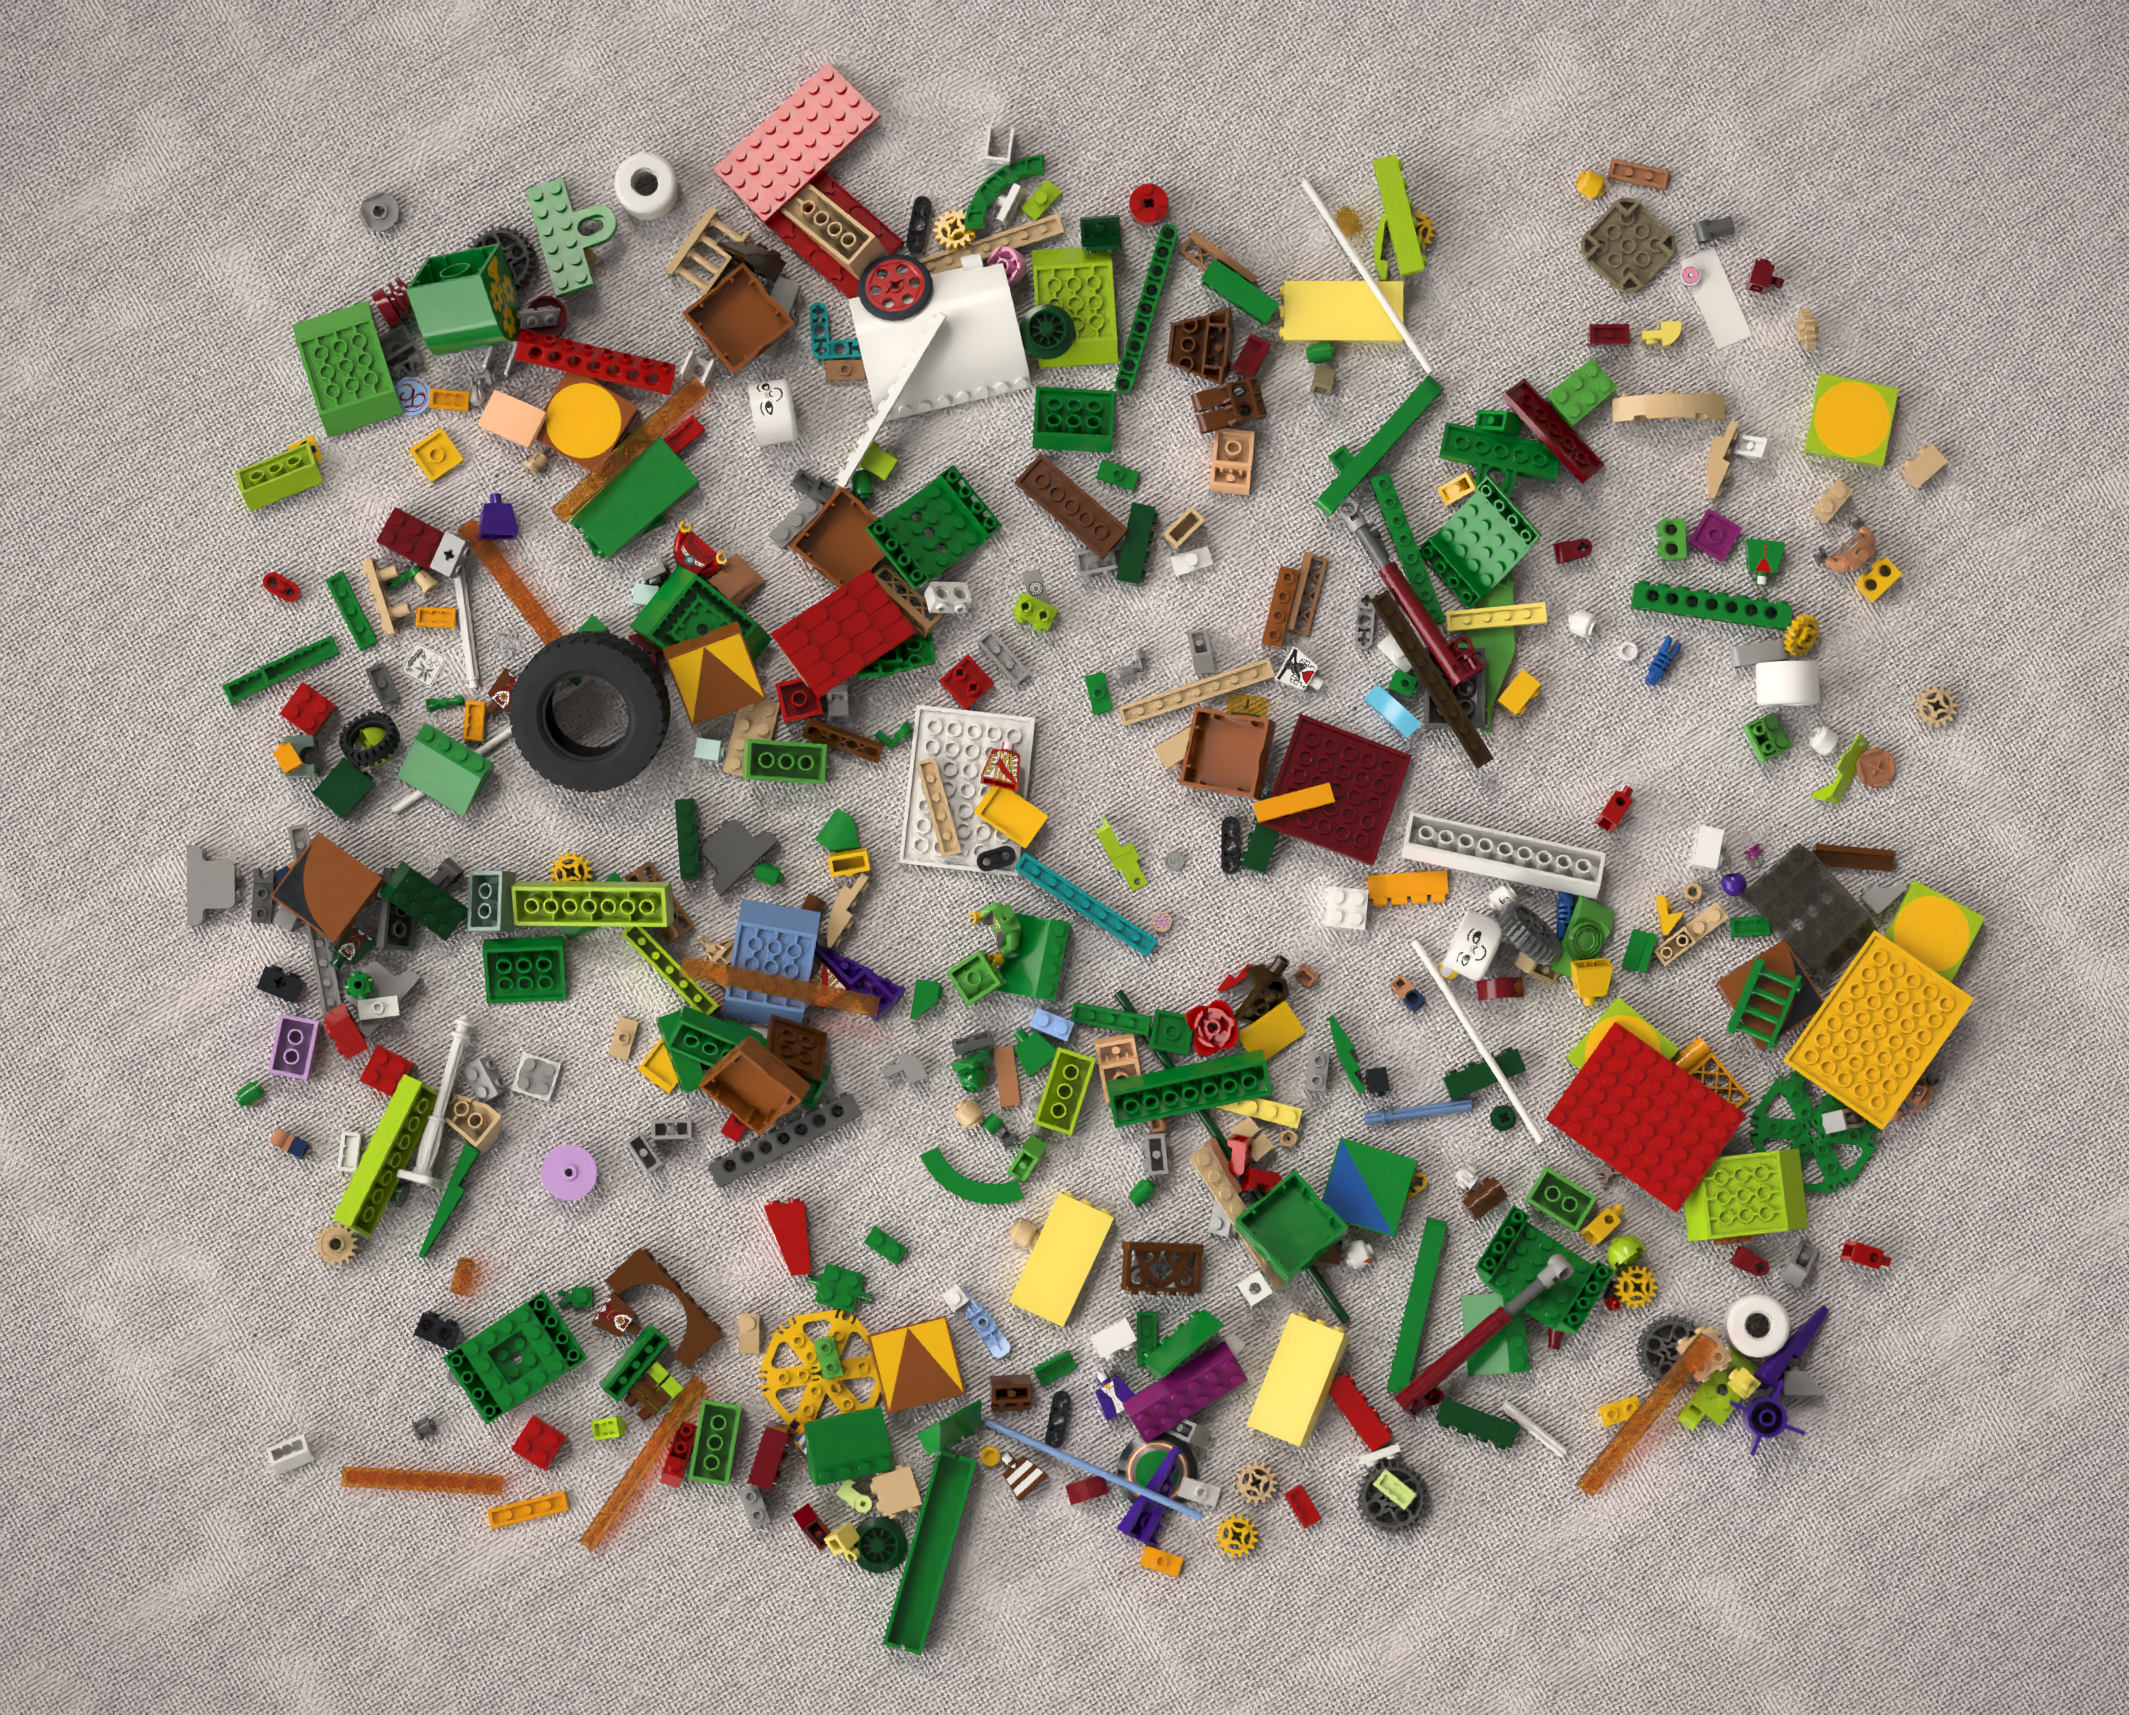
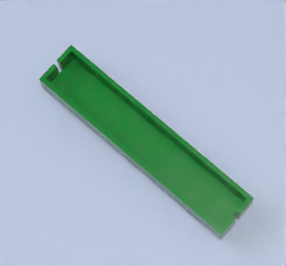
M948 1451L936 1456L883 1640V1645L900 1649L902 1644L905 1645L904 1651L917 1655H922L977 1463L976 1459L962 1455L959 1456V1459L955 1458L956 1454Z

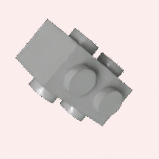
M1164 1134L1145 1135L1144 1140H1141V1150L1146 1152V1160H1143L1144 1172H1148V1176L1169 1174L1168 1170L1172 1169L1171 1157L1167 1158L1166 1150L1170 1149L1169 1138H1165Z

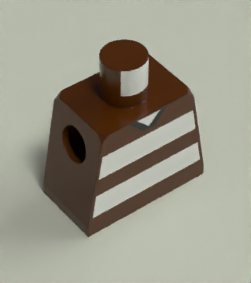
M1008 1452L1000 1459L1008 1468L1002 1475L1019 1501L1023 1500L1048 1477L1046 1472L1024 1455L1016 1460Z

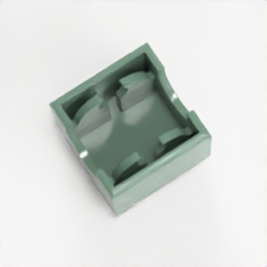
M313 735L282 737V742H279V744L283 742L293 744L304 765L288 775L283 772L279 765L280 774H283L289 780L319 779L320 767H315V764L305 763L307 752L319 750V740Z

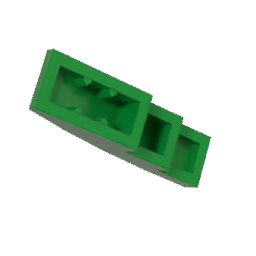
M1331 1015L1328 1020L1338 1058L1356 1092L1360 1094L1366 1089L1354 1074L1360 1067L1349 1053L1355 1046L1334 1016Z

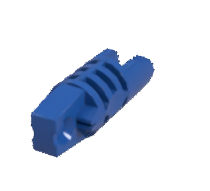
M1669 636L1665 638L1647 670L1649 672L1644 680L1646 683L1655 686L1659 679H1663L1682 644L1679 642L1675 643L1670 652L1667 653L1672 643V638Z
M1559 891V899L1556 902V934L1558 935L1557 938L1562 940L1565 934V925L1567 930L1574 912V900H1572L1571 893Z

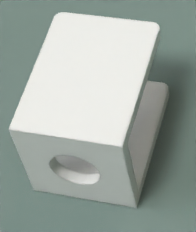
M989 125L984 163L1010 166L1014 128H1011L1007 158L989 156L992 125Z
M517 341L505 343L513 346L504 372L508 378L515 362L514 355ZM496 345L489 346L482 366L484 370L489 368Z
M690 350L680 374L682 378L706 388L716 367L715 360L711 359L709 362L696 356L694 351ZM696 366L704 367L705 373L703 376L697 377L694 375L693 370Z
M1259 1270L1236 1284L1249 1302L1250 1307L1273 1293ZM1255 1282L1261 1286L1260 1293L1256 1295L1249 1291V1286Z

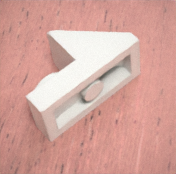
M1738 434L1732 453L1761 462L1762 459L1767 460L1772 441L1767 438Z

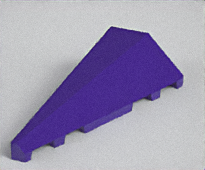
M816 941L814 954L826 965L875 1022H878L889 1013L907 989L905 987L892 983L888 978L884 979L875 974L873 970L848 957L844 958L836 954L831 948L827 949Z
M1824 1305L1786 1341L1778 1352L1774 1353L1753 1374L1761 1383L1757 1389L1768 1390L1770 1385L1774 1386L1791 1358L1801 1357L1829 1311Z
M1173 1446L1145 1488L1170 1498L1174 1486L1172 1483L1173 1475L1178 1471V1466L1176 1465L1178 1456L1183 1451ZM1140 1494L1117 1529L1127 1536L1157 1548V1535L1159 1531H1162L1161 1520L1163 1513L1167 1512L1168 1506Z

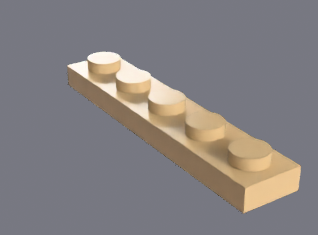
M931 757L917 761V769L942 858L960 854L962 852L936 759Z

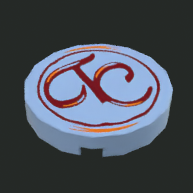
M413 376L402 378L396 383L395 390L399 395L404 411L403 414L417 416L424 413L429 406L430 387L419 377Z

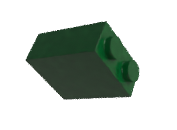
M345 757L313 791V794L344 821L376 785L372 782L375 779L367 771L362 773L355 764L352 765Z

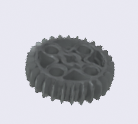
M491 225L490 232L486 228L483 229L484 235L477 232L478 239L471 238L474 245L467 244L469 249L478 248L482 245L487 246V242L491 239L496 240L497 244L501 243L498 237H506L516 242L505 248L502 243L501 246L508 267L510 266L511 268L509 269L510 273L514 276L515 287L523 291L522 284L529 285L527 277L533 279L530 271H536V268L531 265L537 263L536 259H531V257L536 256L535 251L530 252L534 248L533 244L526 245L530 241L529 238L523 240V232L516 235L517 228L510 232L508 225L505 230H503L501 225L498 226V230H495L494 226ZM518 248L523 250L522 256H513L514 250ZM525 261L524 270L518 278L513 267Z
M1510 902L1498 914V923L1500 928L1503 929L1502 932L1507 935L1506 938H1509L1512 941L1511 943L1522 951V954H1526L1534 962L1537 961L1538 964L1550 965L1562 954L1563 948L1560 939L1557 938L1558 935L1532 909H1528L1522 903Z
M1670 1314L1667 1315V1320L1660 1316L1659 1323L1653 1319L1654 1326L1652 1327L1647 1324L1648 1332L1642 1330L1641 1333L1644 1335V1338H1638L1642 1345H1636V1348L1641 1349V1352L1636 1353V1356H1640L1642 1359L1637 1363L1644 1364L1641 1371L1648 1370L1647 1378L1651 1375L1654 1376L1652 1379L1653 1383L1658 1379L1660 1380L1659 1386L1667 1382V1388L1671 1387V1383H1674L1675 1388H1678L1679 1382H1681L1683 1387H1685V1380L1693 1383V1375L1690 1371L1681 1376L1674 1377L1678 1365L1686 1366L1682 1359L1681 1361L1678 1360V1357L1681 1358L1679 1354H1673L1671 1357V1353L1666 1350V1348H1673V1346L1679 1345L1678 1343L1670 1342L1671 1338L1675 1341L1681 1339L1675 1336L1674 1332L1677 1327H1682L1685 1331L1684 1336L1687 1335L1688 1337L1689 1333L1693 1336L1695 1334L1694 1330L1700 1327V1325L1692 1326L1694 1320L1686 1323V1316L1681 1321L1678 1314L1675 1315L1674 1320H1672ZM1672 1326L1667 1339L1654 1335L1659 1329ZM1654 1338L1659 1342V1347L1656 1350H1652L1649 1347V1341ZM1648 1352L1660 1356L1656 1370L1649 1361ZM1666 1357V1358L1669 1359V1360H1676V1361H1675V1363L1673 1364V1363H1671V1362H1669V1361H1664V1358ZM1665 1364L1671 1367V1373L1668 1376H1664L1661 1373V1368Z
M1389 1460L1388 1466H1385L1383 1462H1381V1468L1373 1465L1375 1471L1367 1470L1368 1478L1362 1476L1365 1481L1364 1484L1358 1483L1362 1490H1356V1493L1361 1495V1497L1355 1499V1501L1361 1502V1505L1357 1506V1509H1363L1360 1516L1366 1515L1367 1518L1364 1522L1372 1521L1371 1528L1373 1529L1377 1525L1378 1532L1385 1528V1534L1387 1535L1390 1529H1392L1394 1535H1396L1397 1529H1400L1403 1534L1404 1527L1412 1530L1410 1524L1413 1523L1417 1526L1416 1519L1423 1520L1420 1513H1427L1423 1505H1429V1502L1424 1501V1498L1430 1495L1424 1493L1428 1486L1421 1485L1425 1479L1418 1480L1420 1472L1413 1474L1414 1467L1407 1470V1463L1400 1467V1462L1397 1461L1395 1466H1393L1391 1460ZM1385 1469L1389 1472H1397L1407 1476L1408 1479L1401 1481L1404 1484L1408 1482L1415 1484L1414 1492L1418 1494L1417 1506L1413 1513H1411L1407 1506L1405 1510L1408 1513V1517L1404 1521H1400L1397 1518L1398 1511L1404 1509L1399 1506L1393 1511L1390 1507L1398 1505L1392 1501H1386L1389 1497L1378 1488L1379 1494L1367 1501V1493L1371 1483L1375 1482ZM1372 1502L1380 1504L1379 1512L1372 1513L1369 1506ZM1390 1511L1396 1523L1383 1522L1377 1517Z

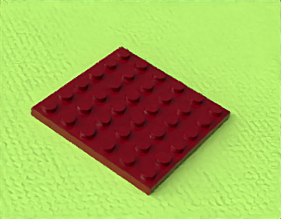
M1300 714L1270 798L1330 783L1335 802L1264 821L1260 825L1373 866L1412 755Z

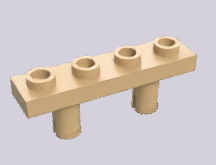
M375 558L364 559L363 571L366 577H369L371 583L369 584V590L375 596L377 602L375 603L377 613L381 614L383 620L381 627L384 633H387L389 636L398 635L400 632L396 619L411 614L412 609L408 602L392 608L384 581L400 576L397 565H393L380 570Z

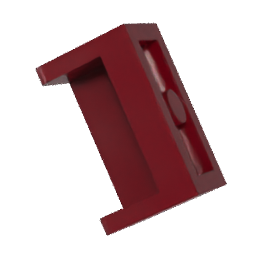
M1589 324L1588 347L1593 345H1623V347H1628L1630 344L1629 324Z
M1250 333L1246 344L1232 365L1231 371L1244 378L1254 377L1269 352L1271 344Z

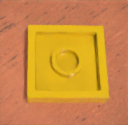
M442 427L409 449L431 483L465 461Z

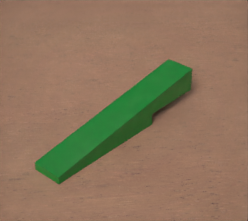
M332 635L261 666L258 670L222 685V689L231 706L340 654Z
M467 1143L464 1145L418 1255L422 1259H425L467 1191L460 1185L481 1153Z

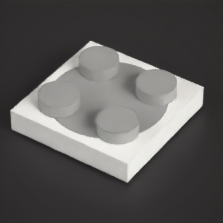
M523 1052L511 1090L550 1102L562 1064Z

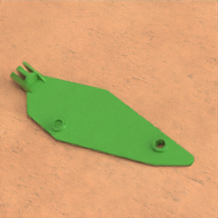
M1513 570L1505 577L1507 582L1505 584L1499 583L1475 605L1474 609L1514 605ZM1514 626L1464 631L1463 636H1467L1472 640L1474 648H1485V663L1488 666L1485 669V715H1488V733H1492V707L1515 653ZM1459 643L1458 648H1468V645L1466 643ZM1480 728V733H1485V728Z

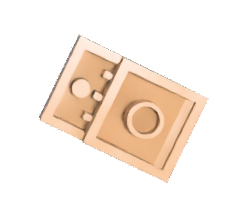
M494 390L477 426L508 441L531 449L548 413Z
M1225 428L1215 431L1210 492L1249 495L1255 431Z
M1133 1033L1094 1040L1105 1103H1109L1106 1082L1141 1075Z

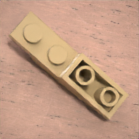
M1733 420L1729 422L1723 438L1718 435L1714 437L1709 450L1706 465V488L1708 498L1711 501L1715 499V496L1719 498L1723 490V486H1720L1723 478L1727 480L1731 468H1728L1730 462L1723 458H1728L1732 447H1729L1731 439L1735 440L1739 433V429H1737L1738 423Z
M861 873L851 889L845 885L843 886L833 905L827 931V946L831 949L833 946L837 947L843 939L841 934L845 929L848 931L854 923V920H852L853 915L848 912V909L853 910L859 901L856 897L860 891L864 893L870 884L867 882L869 877Z
M1716 901L1653 951L1664 966H1666L1729 918V915L1719 902Z

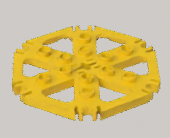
M838 1310L796 1315L792 1317L795 1318L797 1324H794L793 1320L788 1318L787 1320L790 1323L788 1329H785L781 1324L779 1325V1329L784 1332L783 1334L778 1332L776 1328L759 1371H767V1374L762 1373L759 1375V1378H767V1384L760 1385V1388L769 1387L768 1391L761 1392L787 1425H789L794 1417L802 1422H805L809 1416L816 1418L826 1393L842 1414L875 1407L880 1394V1388L871 1352L865 1357L841 1360L844 1375L824 1380L821 1375L812 1374L820 1371L821 1367L814 1343L804 1332L803 1325L806 1322L828 1320L831 1323V1328L827 1337L834 1335L839 1357H841L848 1337L852 1332H858L868 1344L867 1335L870 1334L856 1317L854 1324H851L854 1315L851 1314L847 1321L842 1318L844 1311H841L838 1318H836ZM787 1342L804 1365L780 1369L774 1368L771 1362L779 1343ZM868 1376L874 1378L875 1385L869 1400L866 1403H860L842 1380ZM807 1385L797 1411L792 1414L788 1413L776 1397L777 1390Z

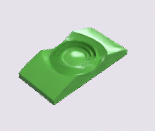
M1580 896L1561 943L1563 948L1562 954L1553 963L1551 970L1572 979L1571 961L1599 959L1601 947L1611 932L1614 910L1584 896Z

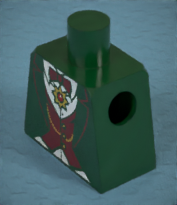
M353 925L338 946L332 942L330 943L328 949L335 956L329 964L337 970H340L345 962L348 965H355L376 944V941Z

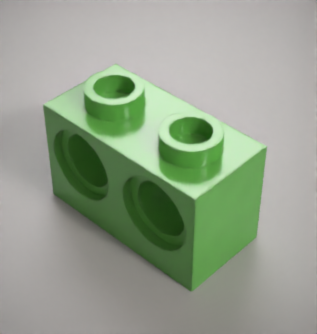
M1661 519L1659 525H1656V536L1660 537V544H1657V556H1661V561H1685L1687 558L1685 519ZM1666 526H1673L1676 533L1674 535L1667 534ZM1668 545L1675 546L1676 554H1668L1666 547Z
M834 1335L813 1341L824 1380L844 1375Z

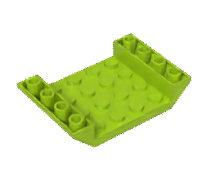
M1082 247L1032 250L1035 307L1043 304L1056 305L1070 315L1075 327L1074 341L1069 350L1055 359H1039V369L1117 364L1118 345L1111 252L1098 250L1097 253L1090 254L1082 251Z
M1799 1148L1717 1157L1684 1202L1688 1242L1809 1228Z

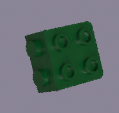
M1119 215L1080 217L1082 251L1093 254L1097 253L1098 250L1116 252L1122 248Z

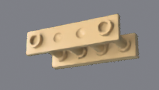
M712 206L706 211L665 269L666 273L672 278L675 274H680L702 289L701 297L716 288V284L734 260L716 245V241L707 236L706 230L708 227L715 226L736 242L751 241L749 239L751 236L750 232L746 230L742 236L718 219V211ZM698 242L705 243L726 258L720 268L695 252L696 249L694 247ZM686 258H692L715 274L709 284L684 268L683 263Z

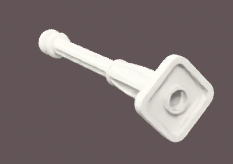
M460 1015L459 1019L454 1020L457 1028L456 1031L451 1032V1035L454 1037L434 1111L428 1117L429 1120L421 1139L416 1167H413L412 1172L399 1169L396 1177L443 1190L444 1182L433 1178L431 1170L440 1148L444 1123H446L444 1115L465 1040L470 1039L467 1033L469 1027L472 1028L474 1026L471 1022L472 1018Z

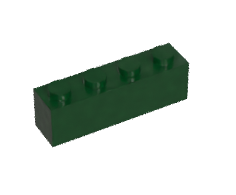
M1132 502L1127 525L1129 531L1125 535L1116 582L1139 587L1140 582L1144 583L1146 571L1143 570L1144 563H1148L1150 551H1147L1148 543L1152 544L1154 532H1151L1152 524L1156 525L1158 513L1155 512L1156 507Z
M1268 791L1267 795L1262 794L1260 801L1269 799L1271 792ZM1255 814L1252 824L1256 825L1254 832H1249L1246 841L1249 847L1247 851L1243 850L1239 862L1243 863L1242 868L1264 875L1279 832L1260 825Z
M695 798L675 800L680 878L682 881L702 880Z
M1511 1046L1501 1050L1502 1055L1497 1057L1491 1054L1506 1079L1526 1071L1518 1048L1513 1050ZM1482 1058L1483 1062L1477 1065L1475 1061L1464 1065V1070L1457 1072L1456 1069L1445 1073L1446 1077L1442 1078L1451 1101L1499 1082L1484 1058Z
M1447 1398L1442 1399L1434 1419L1439 1421L1438 1425L1449 1429L1450 1426L1458 1428L1457 1433L1465 1436L1472 1433L1476 1435V1440L1487 1443L1488 1440L1495 1442V1447L1506 1450V1447L1512 1448L1519 1428L1517 1424Z

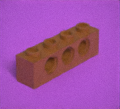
M1280 566L1261 646L1280 650L1300 570Z

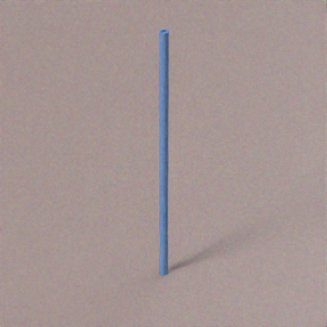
M984 1417L982 1425L1199 1521L1203 1517V1513L989 1418Z

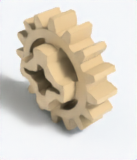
M1809 308L1799 309V319L1795 320L1797 339H1799V343L1802 342L1806 352L1816 349V340L1820 338L1818 321H1816L1815 317H1812Z
M1933 685L1932 690L1925 687V693L1921 691L1918 693L1921 698L1914 700L1918 705L1913 707V709L1919 711L1915 716L1922 717L1921 724L1925 721L1928 722L1927 727H1931L1934 724L1935 728H1939L1940 723L1943 727L1946 726V720L1951 722L1953 720L1951 715L1957 714L1953 708L1957 707L1958 704L1952 702L1956 697L1949 696L1950 689L1944 692V686L1937 689L1936 685ZM1935 694L1933 699H1925L1928 695ZM1943 697L1947 700L1948 706L1945 705ZM1935 702H1937V706L1940 707V709L1934 711V707L1931 706V704H1934ZM1923 708H1926L1928 716L1924 713ZM1938 714H1946L1944 718L1936 720Z
M1254 1461L1253 1466L1247 1462V1468L1240 1467L1242 1473L1235 1474L1239 1478V1481H1234V1484L1239 1485V1488L1235 1491L1242 1492L1240 1498L1243 1499L1246 1496L1247 1503H1250L1251 1499L1254 1500L1255 1505L1258 1504L1260 1499L1265 1503V1497L1267 1496L1271 1499L1270 1492H1276L1273 1484H1277L1278 1481L1272 1479L1276 1476V1473L1270 1474L1269 1471L1272 1467L1264 1468L1265 1462H1262L1260 1466H1258L1257 1461ZM1254 1469H1260L1266 1474L1260 1476L1255 1473ZM1248 1473L1249 1478L1247 1482L1242 1484L1244 1475ZM1251 1474H1253L1257 1480L1261 1479V1482L1259 1483L1260 1491H1258V1489L1255 1486L1250 1485V1483L1253 1482V1477ZM1269 1481V1487L1267 1491L1264 1493V1483ZM1250 1489L1256 1491L1257 1496H1251L1245 1491Z

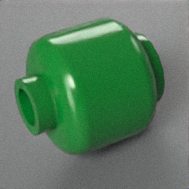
M985 1066L962 1074L959 1078V1082L962 1084L961 1088L973 1094L982 1091L988 1079V1073L984 1070Z

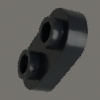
M1001 846L982 852L977 857V866L984 872L1009 866L1015 861V851L1010 846ZM1005 852L1010 855L1007 860L1002 858V854ZM985 858L991 861L987 866L983 864Z

